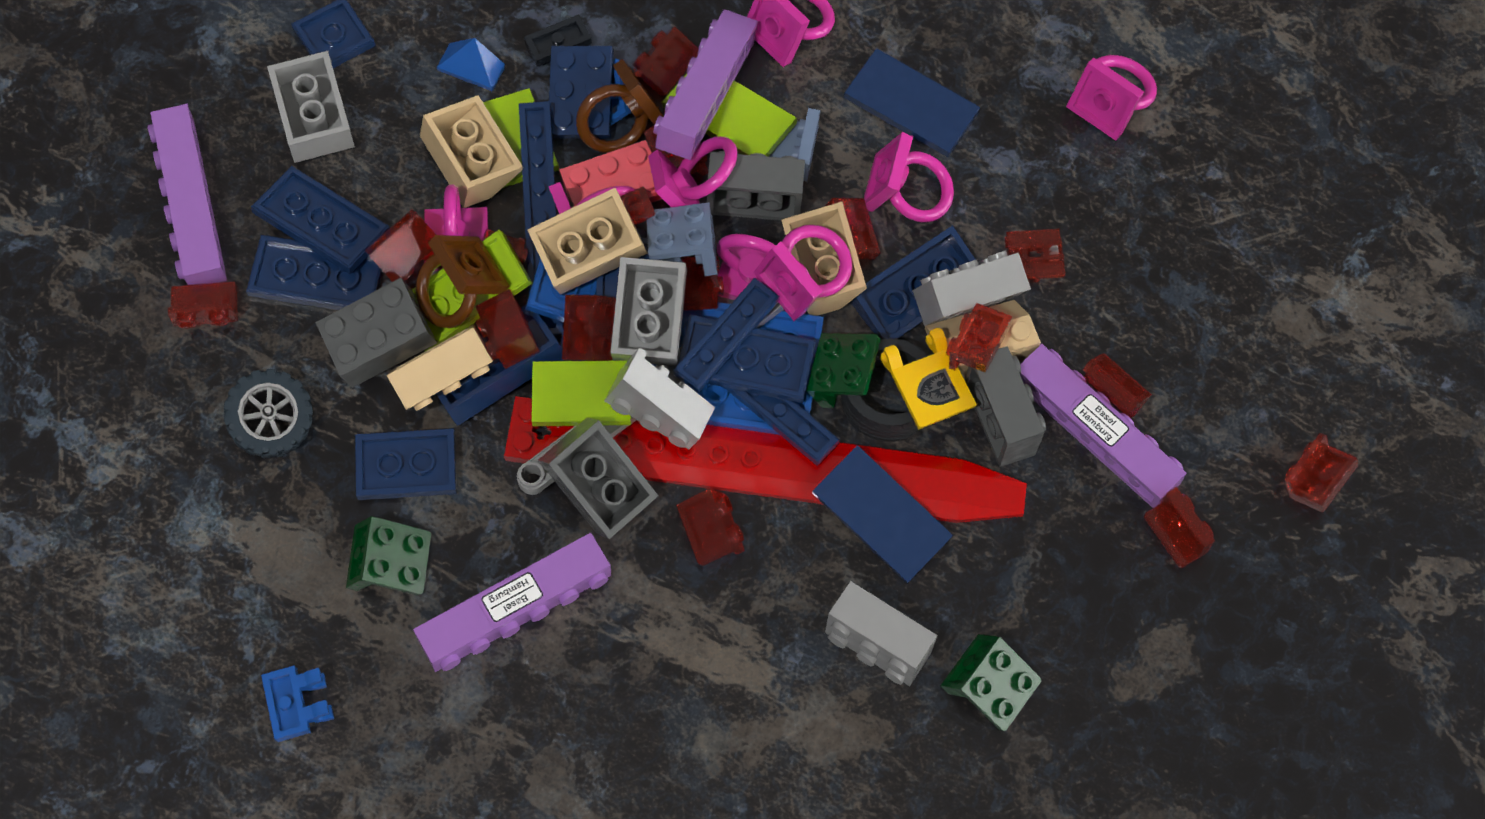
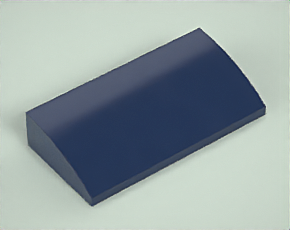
M952 225L866 282L867 289L850 302L874 334L880 337V340L884 338L897 339L923 322L913 293L914 289L922 285L920 280L945 269L953 270L958 268L959 265L975 260V258Z
M526 305L480 334L493 359V362L488 364L490 368L488 372L475 379L472 378L471 374L459 380L462 386L444 395L442 390L436 393L457 426L532 379L533 362L560 361L566 357L560 344L540 315L525 310Z

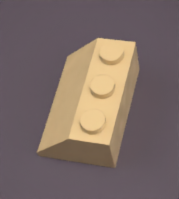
M479 95L423 115L420 137L449 185L457 186L463 208L492 198L522 171L523 166Z
M616 188L528 229L548 276L560 295L620 266V257L639 258L647 254L645 246Z
M842 202L782 219L785 235L803 225H819L832 230L846 243L852 257V272L847 284L839 292L831 296L817 298L807 310L809 315L819 316L839 310L867 289ZM813 237L804 238L793 247L791 254L804 265L817 285L831 282L838 274V255L833 247L824 240Z
M1015 300L925 326L927 335L935 328L943 330L948 348L964 379L971 357L1008 346L1011 355H1016L1019 362H1022L1041 343L1029 313Z
M472 325L394 368L387 374V377L405 409L407 410L413 406L417 411L432 403L433 400L430 396L442 390L444 395L462 386L459 380L471 374L472 378L475 379L490 370L488 364L493 362V359L475 325Z

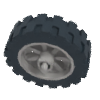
M267 369V371L256 370L246 377H241L237 384L230 389L224 404V421L234 443L239 448L245 450L246 453L253 456H261V458L281 457L291 450L294 451L306 439L312 424L313 410L308 392L303 388L301 382L292 378L290 374L283 371L282 373L277 372L275 369ZM267 390V402L262 405L253 395ZM272 391L279 392L286 398L274 406L272 404ZM248 400L260 412L244 415V408ZM291 403L293 417L279 414L277 411ZM261 418L260 424L255 433H253L245 421ZM276 419L291 423L282 434H280L277 428ZM266 424L271 425L275 434L274 437L259 436Z

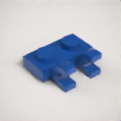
M291 666L261 675L274 739L277 742L311 733L309 726L311 722L318 723L334 719L332 706L328 705L326 700L305 707L302 691H312L327 687L325 674L321 673L319 668L298 674L297 668Z

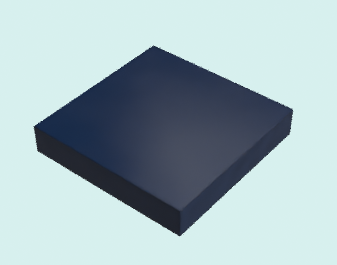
M336 0L291 24L309 55L328 51L332 68L375 47L373 38L347 0Z

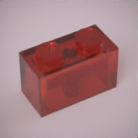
M411 209L364 251L392 282L399 278L405 281L414 273V266L422 259L426 261L434 255L428 243L436 234L419 214Z
M510 289L475 306L480 316V319L475 320L483 338L488 336L490 340L485 343V346L493 360L499 358L505 369L540 352L523 311Z

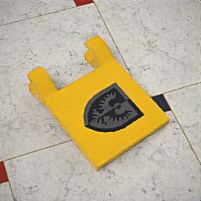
M941 328L932 329L929 335L926 336L925 341L934 353L930 356L903 366L899 350L895 345L884 348V352L880 355L883 365L891 373L918 430L977 406L948 348L945 334Z

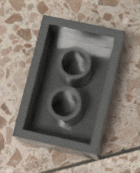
M725 151L710 152L708 179L720 168L724 160ZM760 153L750 155L737 154L736 164L729 177L719 188L707 195V203L709 202L711 214L782 220L799 215L801 212L805 160L797 159L793 156H783L781 158L766 157Z
M402 278L315 322L340 377L352 388L437 344L412 289Z
M1008 346L971 357L965 377V382L977 404L975 410L999 467L1035 456L1044 431H1046V424L1040 412L1036 413L1032 404L1034 401L1032 390L1021 379L1020 362L1016 355H1011Z
M585 418L538 459L539 463L594 531L607 539L613 537L658 497V494L609 432L596 419Z

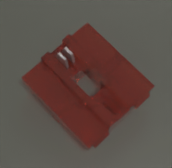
M1059 229L1006 232L1004 239L1007 255L1019 253L1027 279H1034V282H1039L1040 279L1065 277L1064 254L1062 252V240ZM1030 251H1037V253H1041V257H1029L1028 254Z

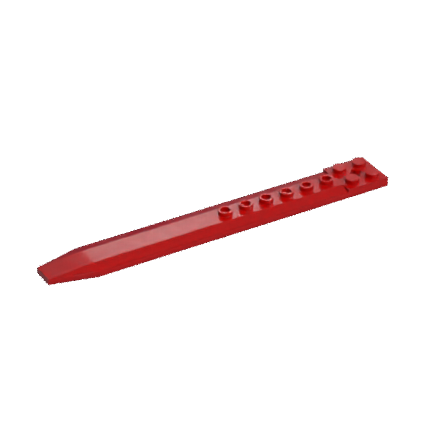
M515 396L504 454L505 461L526 463L574 426H546L547 430L551 431V434H546L544 439H538L537 433L534 430L539 429L540 426H532V398ZM636 420L613 437L643 477L649 481L816 504L822 503L812 494V491L857 446L855 444L839 442L822 462L816 466L778 434L706 425L700 439L690 449L675 446L669 441L668 437L657 431L647 430L640 424V421ZM858 445L936 520L960 523L1023 517L1027 488V483L964 459Z

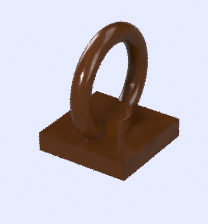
M623 58L614 64L613 67L625 85L609 84L592 91L581 103L576 116V127L581 140L591 149L602 153H609L636 143L646 129L648 117L654 125L659 116L664 117L656 102ZM621 97L636 117L632 129L625 136L617 140L606 141L595 137L590 131L588 124L592 109L606 98Z
M435 235L428 243L434 255L426 260L419 271L416 282V297L421 312L430 323L441 328H453L462 324L470 316L476 303L477 294H503L510 286L479 237ZM440 265L444 268L458 293L464 294L460 308L451 315L438 313L434 309L429 296L431 276Z

